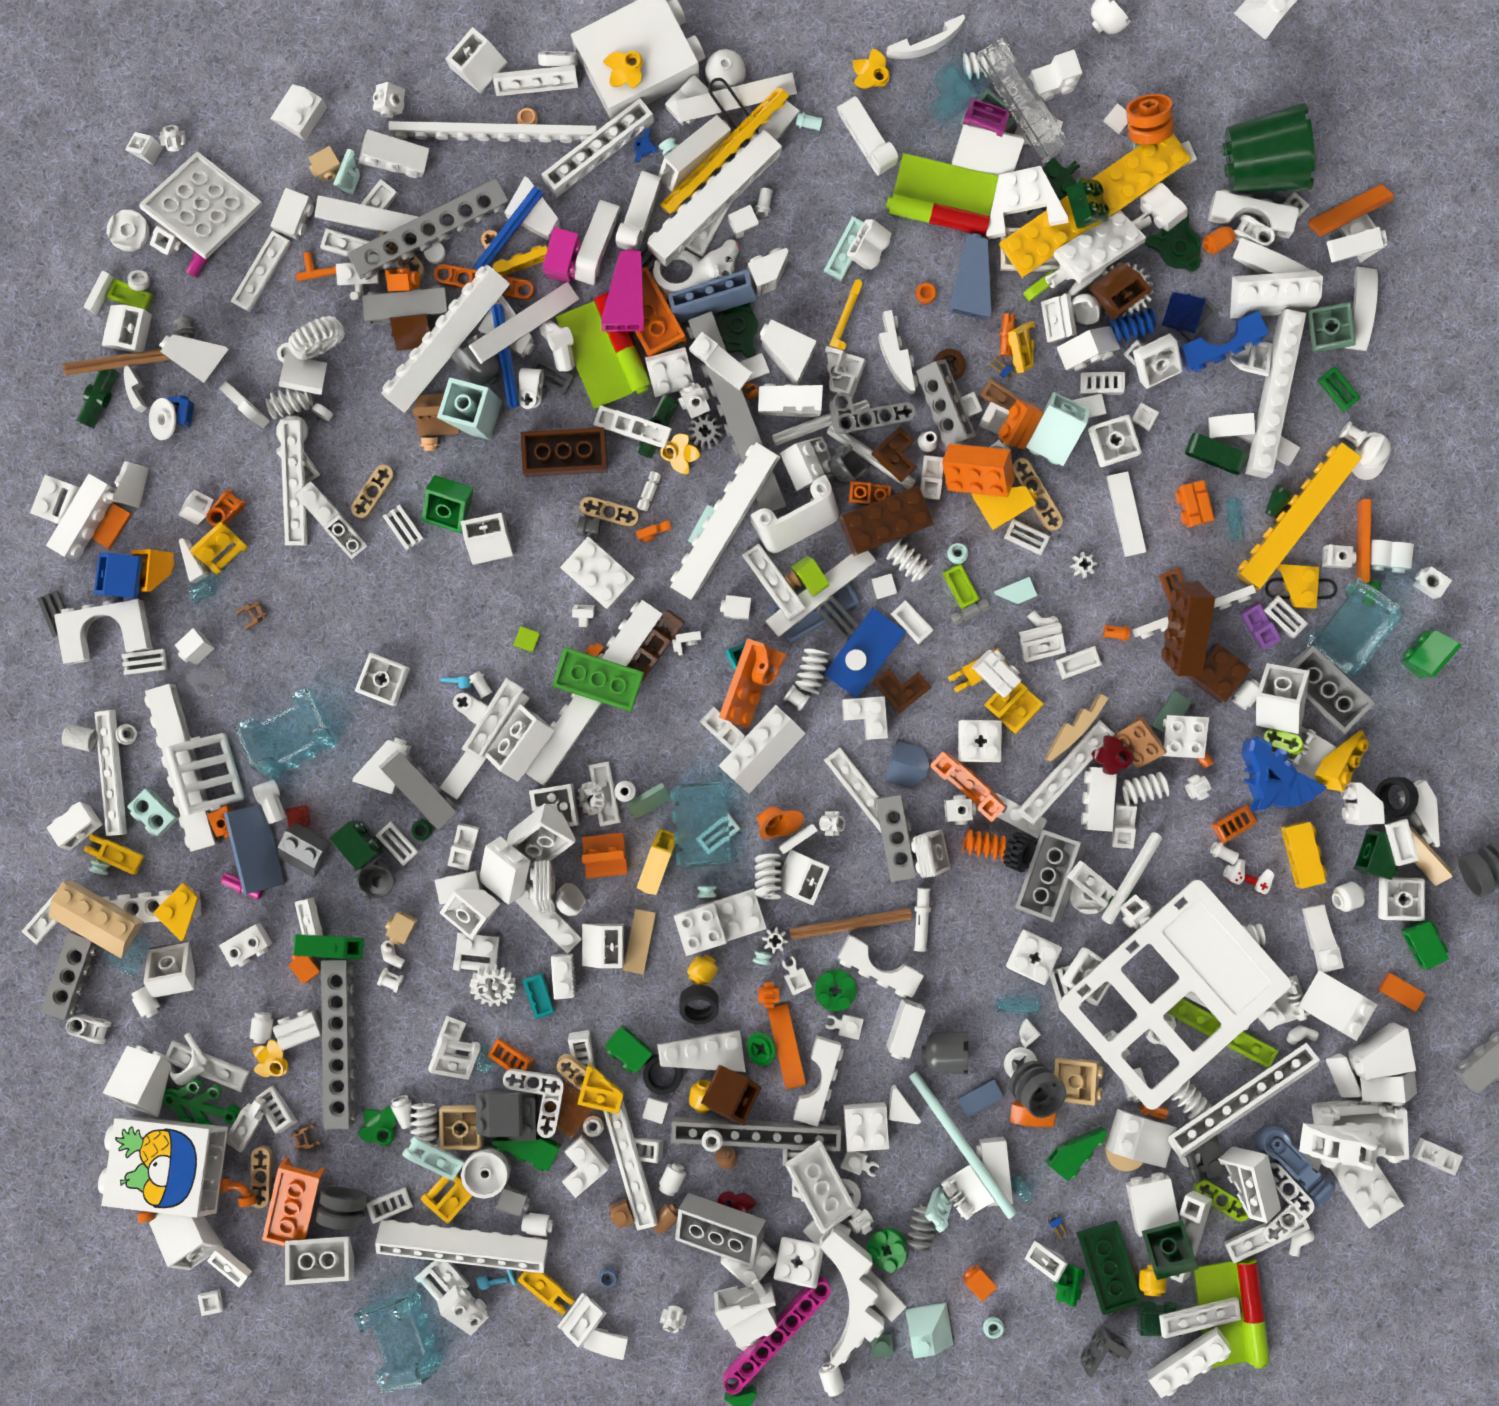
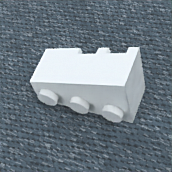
M367 129L358 164L385 169L391 172L404 173L408 177L418 178L422 177L425 171L429 148Z

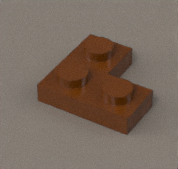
M900 426L871 454L901 483L917 467L903 454L915 440Z
M890 669L873 681L898 714L931 689V686L919 672L904 684H901Z

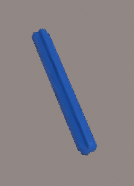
M534 186L474 264L476 270L482 266L484 267L486 264L490 266L544 193L540 188Z
M500 304L491 307L495 328L506 322L504 309ZM509 345L499 352L508 407L516 408L520 406Z

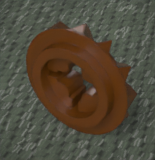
M955 349L940 351L935 356L933 362L946 359L947 363L955 359L953 364L954 370L950 369L954 381L961 378L966 369L964 356Z

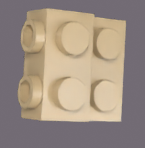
M1055 1058L1054 1075L1066 1088L1064 1102L1095 1106L1098 1100H1102L1103 1089L1099 1087V1079H1103L1104 1067L1100 1066V1061Z

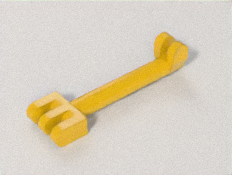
M859 279L855 280L829 344L832 348L842 351L846 349V343L840 339L862 288V281Z

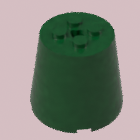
M1305 103L1293 105L1226 127L1225 143H1222L1223 156H1226L1224 172L1225 177H1228L1232 191H1296L1312 189L1314 179L1310 178V172L1315 171L1314 138L1311 119L1306 120L1305 114L1308 113V107Z

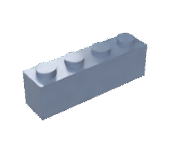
M747 269L668 294L671 311L678 324L688 322V320L708 312L714 314L757 300Z

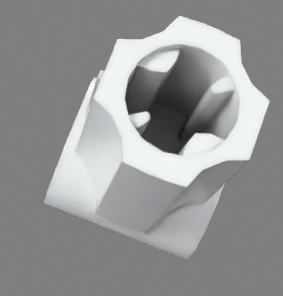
M273 779L252 787L257 802L261 804L268 824L287 818L279 799V789Z

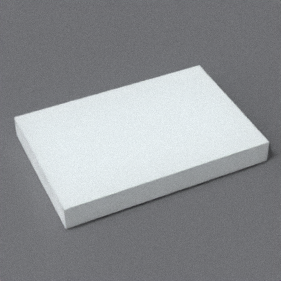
M964 124L953 156L952 165L998 176L1014 172L1025 138L1004 132L1003 136L999 137L996 136L995 132L972 124Z

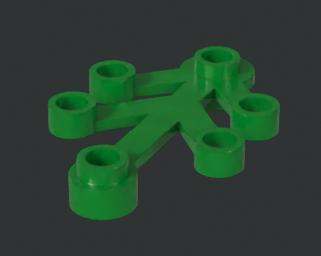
M192 1079L187 1085L179 1089L176 1087L165 1089L162 1103L166 1107L174 1109L180 1118V1122L194 1123V1119L187 1115L183 1106L190 1109L199 1124L207 1125L213 1124L207 1120L203 1112L223 1117L224 1121L229 1124H233L241 1112V1108L234 1104L229 1105L225 1109L204 1103L210 1098L217 1099L221 1095L222 1088L219 1085H212L207 1091L191 1099L183 1096L188 1093H197L201 1089L202 1083L198 1079Z

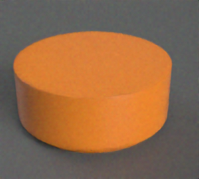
M928 282L920 284L915 292L916 299L921 304L932 303L936 297V288Z

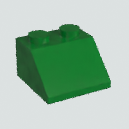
M434 475L425 489L422 521L461 533L460 521L466 520L472 502L474 487Z
M1436 630L1424 631L1416 639L1418 643L1404 652V659L1401 663L1418 678L1435 677L1462 645Z

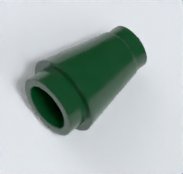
M1277 486L1275 490H1272L1265 513L1273 518H1277L1290 502L1292 492Z

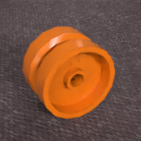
M1163 94L1143 95L1135 98L1127 105L1128 136L1132 142L1142 145L1157 144L1165 141L1174 133L1172 100L1168 96Z

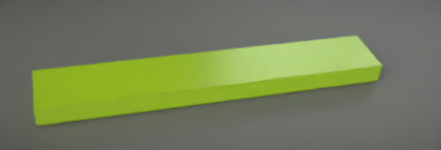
M1183 998L1166 1012L1209 1037L1221 1027V1023L1213 1014ZM1244 1031L1227 1045L1268 1069L1279 1050Z

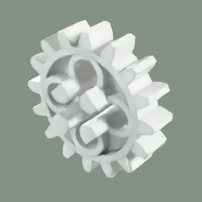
M486 965L485 970L478 968V972L473 973L470 982V993L475 994V1000L481 999L482 1005L488 1002L489 1007L493 1003H496L499 1007L501 1002L507 1004L508 999L513 998L516 989V979L511 978V972L505 973L504 967L498 970L497 965H494L493 969Z

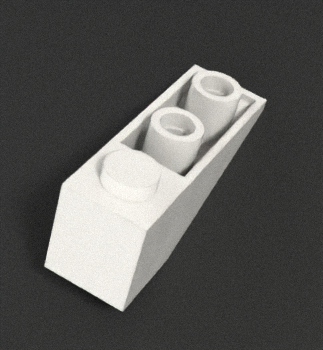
M1418 780L1413 783L1419 794L1418 805L1409 818L1412 824L1420 829L1422 833L1420 836L1429 846L1439 847L1437 798L1426 780ZM1401 790L1400 792H1398V795L1400 796L1399 802L1403 807L1405 803V794L1404 791Z

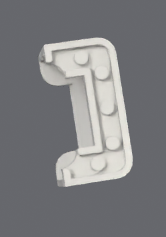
M826 475L816 479L811 484L810 491L813 498L810 499V502L777 519L775 514L766 508L751 514V523L768 552L778 553L837 521L839 509Z
M1362 1099L1312 1104L1314 1124L1330 1126L1344 1125V1123L1348 1122L1357 1125L1362 1123L1380 1124L1386 1132L1384 1141L1386 1153L1384 1158L1392 1163L1409 1160L1407 1110L1403 1106H1393L1391 1102H1383L1382 1105H1371L1370 1102L1362 1101ZM1317 1136L1318 1148H1324L1325 1138ZM1334 1141L1333 1149L1339 1148L1340 1142ZM1320 1159L1321 1163L1328 1168H1337L1338 1165L1342 1164Z

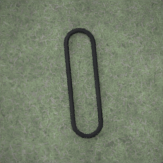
M715 78L709 83L708 92L735 130L737 127L711 91L713 83L716 81L723 82L747 117L749 113L728 83L722 78Z
M1283 578L1271 579L1266 583L1265 592L1270 598L1275 596L1269 593V584L1272 582H1284ZM1319 579L1318 582H1330L1334 587V592L1330 596H1317V599H1331L1337 593L1335 582L1331 579ZM1280 596L1282 599H1290V596Z

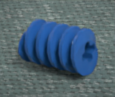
M1148 308L1147 311L1141 310L1140 314L1134 312L1132 317L1126 314L1124 318L1120 316L1114 321L1110 319L1109 324L1118 343H1122V336L1125 337L1126 341H1129L1130 334L1133 335L1134 339L1138 338V332L1141 333L1142 337L1146 336V330L1151 335L1154 334L1157 321L1154 310Z

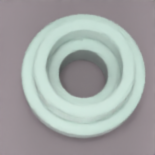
M960 543L951 545L947 553L949 560L955 564L965 562L968 558L967 547ZM956 551H959L962 555L960 557H956L954 553Z
M997 1317L987 1318L983 1323L985 1335L992 1339L999 1338L1004 1332L1003 1322ZM996 1324L997 1328L990 1330V1325Z

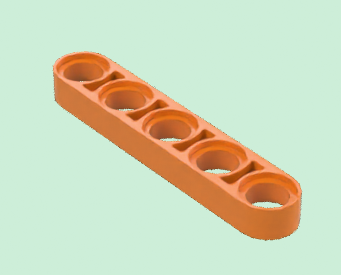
M441 264L435 268L434 277L439 284L463 289L466 284L459 282V276L461 274H468L470 276L468 283H471L476 277L475 273L477 271ZM441 270L449 271V277L446 280L439 279L438 274ZM502 276L510 283V289L502 293L503 297L528 301L534 296V288L529 281ZM524 285L530 287V293L526 296H522L519 293V289Z

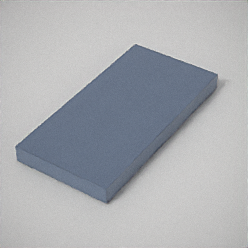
M849 583L833 595L834 599L845 611L861 603ZM804 587L803 589H801V590H799L798 592H796V595L798 596V595H799L800 593H802L806 588ZM832 602L829 603L830 607L838 615L842 614ZM775 604L772 607L768 608V610L770 611L771 615H773L777 611H779L780 608L777 604ZM826 607L823 609L831 620L835 618ZM815 609L783 635L788 644H791L824 625L827 621Z
M256 805L224 813L243 894L284 885L271 826L267 822L262 806Z

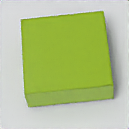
M520 626L513 646L534 653L540 633Z

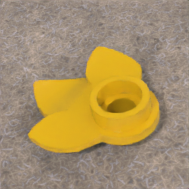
M871 50L869 60H853V69L858 75L854 81L856 86L868 89L872 86L883 87L887 85L890 73L885 68V57L878 50ZM878 74L882 75V76H883V79H882V80L876 79V75H878Z
M629 51L626 54L614 52L604 59L603 63L612 69L610 75L611 86L620 87L627 83L634 89L640 84L642 79L640 69L643 66V59L638 52ZM635 60L636 64L632 66L629 62Z
M680 433L667 442L665 449L661 448V456L665 460L670 461L672 468L677 472L689 474V462L698 459L701 454L694 445L688 444L689 435Z
M270 1039L267 1046L258 1045L252 1048L259 1062L254 1068V1072L262 1077H269L271 1075L283 1076L288 1071L289 1065L284 1058V1051L280 1050L277 1041Z

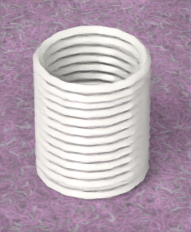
M68 724L63 731L61 741L63 746L90 752L95 746L97 734L93 729Z

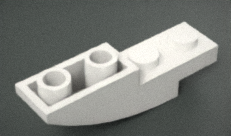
M892 310L884 311L882 318L885 332L879 333L878 336L883 357L889 370L902 388L909 394H914L915 388L918 387L917 376L912 374L911 368L914 367L913 356L909 355L908 349L899 350L902 348L901 337L896 334V328H898L897 316H893Z
M309 481L295 493V496L351 559L367 547L363 539L312 481Z

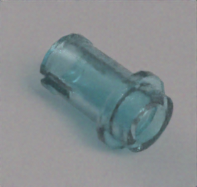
M1020 1175L1012 1177L1010 1179L1011 1189L1015 1190L1020 1202L1025 1204V1201L1026 1203L1031 1201L1033 1195L1025 1185L1024 1177Z

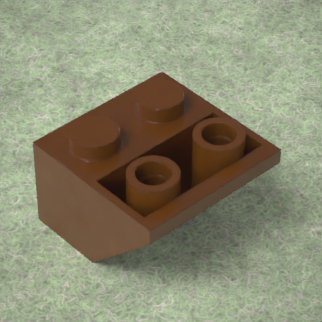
M1123 262L1089 286L1093 295L1113 321L1146 298L1152 291L1141 274Z
M718 1065L701 1104L724 1119L744 1126L762 1087L749 1078L722 1065Z

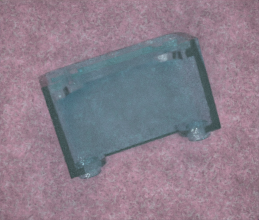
M1358 577L1347 585L1345 589L1347 599L1324 629L1317 632L1313 631L1308 636L1307 644L1305 645L1308 648L1314 646L1351 679H1354L1361 672L1405 613L1398 603Z

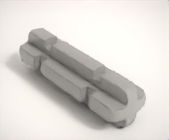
M983 599L977 605L974 603L960 610V613L955 612L951 614V621L957 626L963 623V620L968 621L980 615V612L989 611L990 604L986 599Z

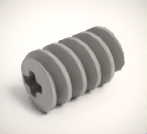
M920 1202V1207H913V1210L918 1215L911 1216L917 1222L909 1225L915 1229L914 1232H908V1235L913 1240H906V1243L913 1248L930 1251L929 1247L933 1246L931 1239L935 1237L933 1231L936 1228L932 1220L929 1221L925 1217L928 1203Z

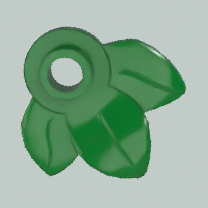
M387 1106L381 1113L374 1109H366L364 1111L366 1127L361 1128L357 1132L360 1138L367 1143L377 1142L382 1146L392 1143L395 1138L393 1127L396 1123V1116L392 1109ZM382 1131H386L388 1133L387 1138L382 1137Z

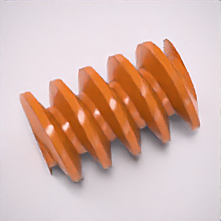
M968 829L963 839L961 854L964 853L965 849H968V854L971 856L975 850L977 857H980L981 853L984 852L985 859H988L989 855L992 854L993 860L996 861L998 855H1000L1001 862H1004L1003 856L1005 854L1003 852L1007 848L1005 846L1007 843L1006 837L1002 835L998 840L997 834H993L990 838L988 832L981 836V831L978 830L973 835V830Z

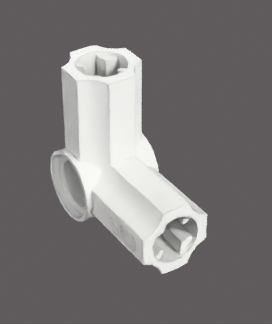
M549 319L540 327V332L547 339L553 351L556 369L558 371L572 370L575 366L571 345H573L572 333L568 327L561 328L557 323Z

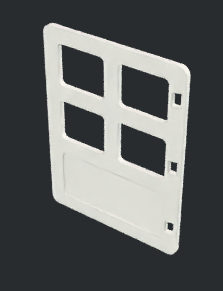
M1193 880L1059 1000L1058 1007L1145 1107L1153 1110L1166 1101L1288 991L1291 982L1204 882ZM1184 897L1187 903L1178 910L1174 905ZM1135 940L1139 946L1129 953L1126 948ZM1147 944H1151L1179 976L1178 981L1153 1003H1149L1121 971L1122 966ZM1106 981L1110 982L1137 1013V1017L1110 1041L1105 1039L1079 1009V1005ZM1087 984L1090 990L1081 997L1077 992ZM1190 991L1194 992L1221 1023V1027L1194 1051H1191L1163 1018L1164 1014ZM1148 1029H1151L1179 1061V1065L1154 1088H1149L1121 1056L1122 1052Z

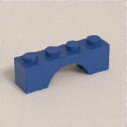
M1256 311L1236 322L1235 335L1230 342L1224 345H1212L1200 337L1182 345L1179 348V353L1188 372L1194 370L1196 373L1207 368V363L1214 361V364L1225 360V355L1231 352L1236 355L1246 350L1244 346L1251 343L1253 346L1264 342V337L1269 332L1260 312Z

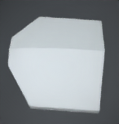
M1262 342L1256 346H1253L1251 343L1244 346L1246 350L1236 355L1231 352L1230 361L1240 370L1268 377L1273 348L1272 343Z

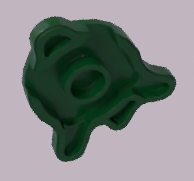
M1188 213L1185 219L1169 231L1161 228L1157 235L1146 237L1145 246L1156 250L1166 265L1175 269H1185L1189 272H1194L1200 267L1199 253L1201 242L1197 234L1189 226Z
M746 303L721 311L717 319V327L723 342L726 343V351L728 353L740 351L746 358L755 356L753 338L756 335L758 323L751 309V304Z

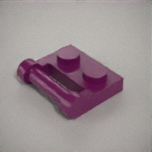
M971 97L962 124H972L995 132L996 136L1002 137L1011 111Z

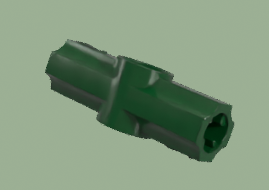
M114 369L97 371L92 384H89L84 390V402L76 418L77 422L93 429L95 428L102 410L107 408L112 398L111 390L119 374L118 371Z
M663 395L649 421L661 423L663 426L668 427L679 402ZM640 441L635 451L646 458L652 459L657 446Z

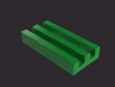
M1335 366L1317 380L1343 412L1361 399ZM1331 374H1333L1337 378V380L1342 384L1346 391L1351 395V397L1353 398L1352 400L1349 399V397L1344 393L1343 389L1330 376ZM1333 388L1338 392L1342 399L1337 395Z

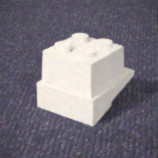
M755 1279L751 1282L752 1290L748 1287L739 1289L738 1286L714 1292L715 1314L724 1330L728 1329L739 1348L751 1346L756 1342V1339L772 1334L777 1328L776 1315L773 1306H776L771 1282L761 1284L758 1279Z

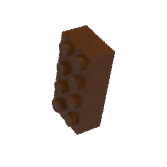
M604 427L521 432L522 470L525 477L608 473L607 439Z
M919 485L846 513L838 518L853 556L934 525Z
M1175 582L1174 590L1171 591V609L1168 610L1169 621L1164 633L1165 646L1162 649L1161 656L1163 661L1177 676H1202L1215 597L1199 582Z

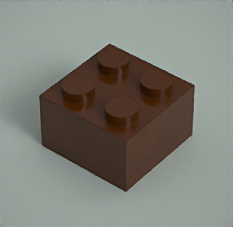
M1218 643L1213 644L1206 652L1202 676H1187V678L1217 702L1223 703L1228 700L1251 669Z

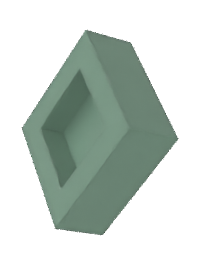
M891 1332L882 1333L878 1338L875 1337L871 1341L873 1358L893 1356Z

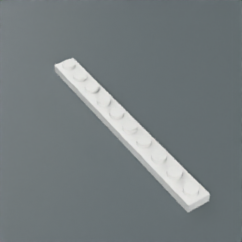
M389 121V131L397 139L415 137L419 140H426L428 137H436L438 140H448V137L461 141H467L469 138L489 141L490 138H495L502 142H508L510 139H518L521 142L539 139L540 142L544 143L551 142V140L571 143L572 140L583 142L597 131L596 126Z

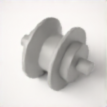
M181 313L180 317L173 321V324L178 325L175 333L189 338L188 335L196 331V328L191 327L194 319Z

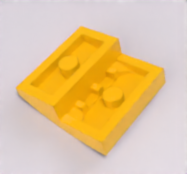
M1020 682L1004 698L996 692L984 706L1012 733L1017 735L1044 706V703Z

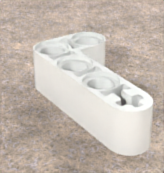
M854 96L837 107L839 116L876 175L879 176L897 165L898 154L891 142L885 143L858 98Z
M645 171L641 172L624 224L621 223L617 231L616 244L618 248L639 251L662 184V177Z
M603 200L599 201L576 259L575 280L593 286L597 284L595 280L600 275L601 261L616 226L621 206Z

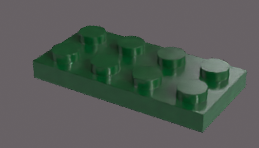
M1114 1220L1076 1232L1102 1315L1143 1303L1118 1222Z

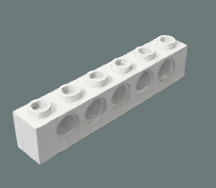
M641 98L637 99L544 171L541 175L545 184L556 198L652 125L654 123L653 113Z
M172 890L159 891V895L151 896V892L138 893V897L131 898L130 894L118 895L115 900H110V896L102 898L144 921V923L158 922L160 920L153 914L155 911L153 903L156 901L161 905L172 894ZM194 891L200 897V891ZM200 898L197 907L194 909L193 918L202 916ZM134 903L137 904L139 907V911L137 914L134 913L132 910V905Z

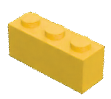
M1302 821L1281 826L1295 886L1303 889L1326 883L1325 877H1327V872L1324 865L1321 864L1320 857L1322 853L1319 845H1316L1315 836L1317 834L1314 825L1310 821Z

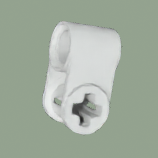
M1242 215L1239 226L1236 230H1233L1236 240L1240 241L1243 238L1266 248L1270 246L1275 238V233L1271 228L1249 215ZM1259 236L1266 237L1267 242L1260 241Z
M520 369L519 403L525 409L535 408L541 404L544 372L542 369ZM527 396L533 398V402L527 400Z
M468 693L457 694L453 699L454 707L475 724L478 723L488 707L485 703ZM466 697V702L468 703V706L460 707L459 705L461 702L459 701V698L462 699Z
M78 1014L67 1021L66 1030L72 1036L80 1037L96 1044H105V1035L108 1027L111 1026V1022L86 1014ZM76 1020L82 1023V1029L76 1027Z

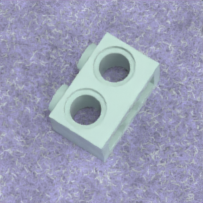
M152 788L144 789L127 806L131 810L130 814L138 821L141 820L146 825L145 829L153 836L164 835L179 820V815ZM144 801H146L149 805V808L146 812L142 809V803ZM159 815L163 818L162 826H159L156 821Z

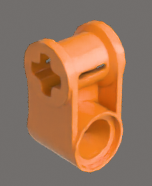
M228 489L208 511L207 521L215 527L218 524L215 523L216 515L222 514L221 522L228 526L241 513L247 503L244 500L241 501L233 494L231 489Z

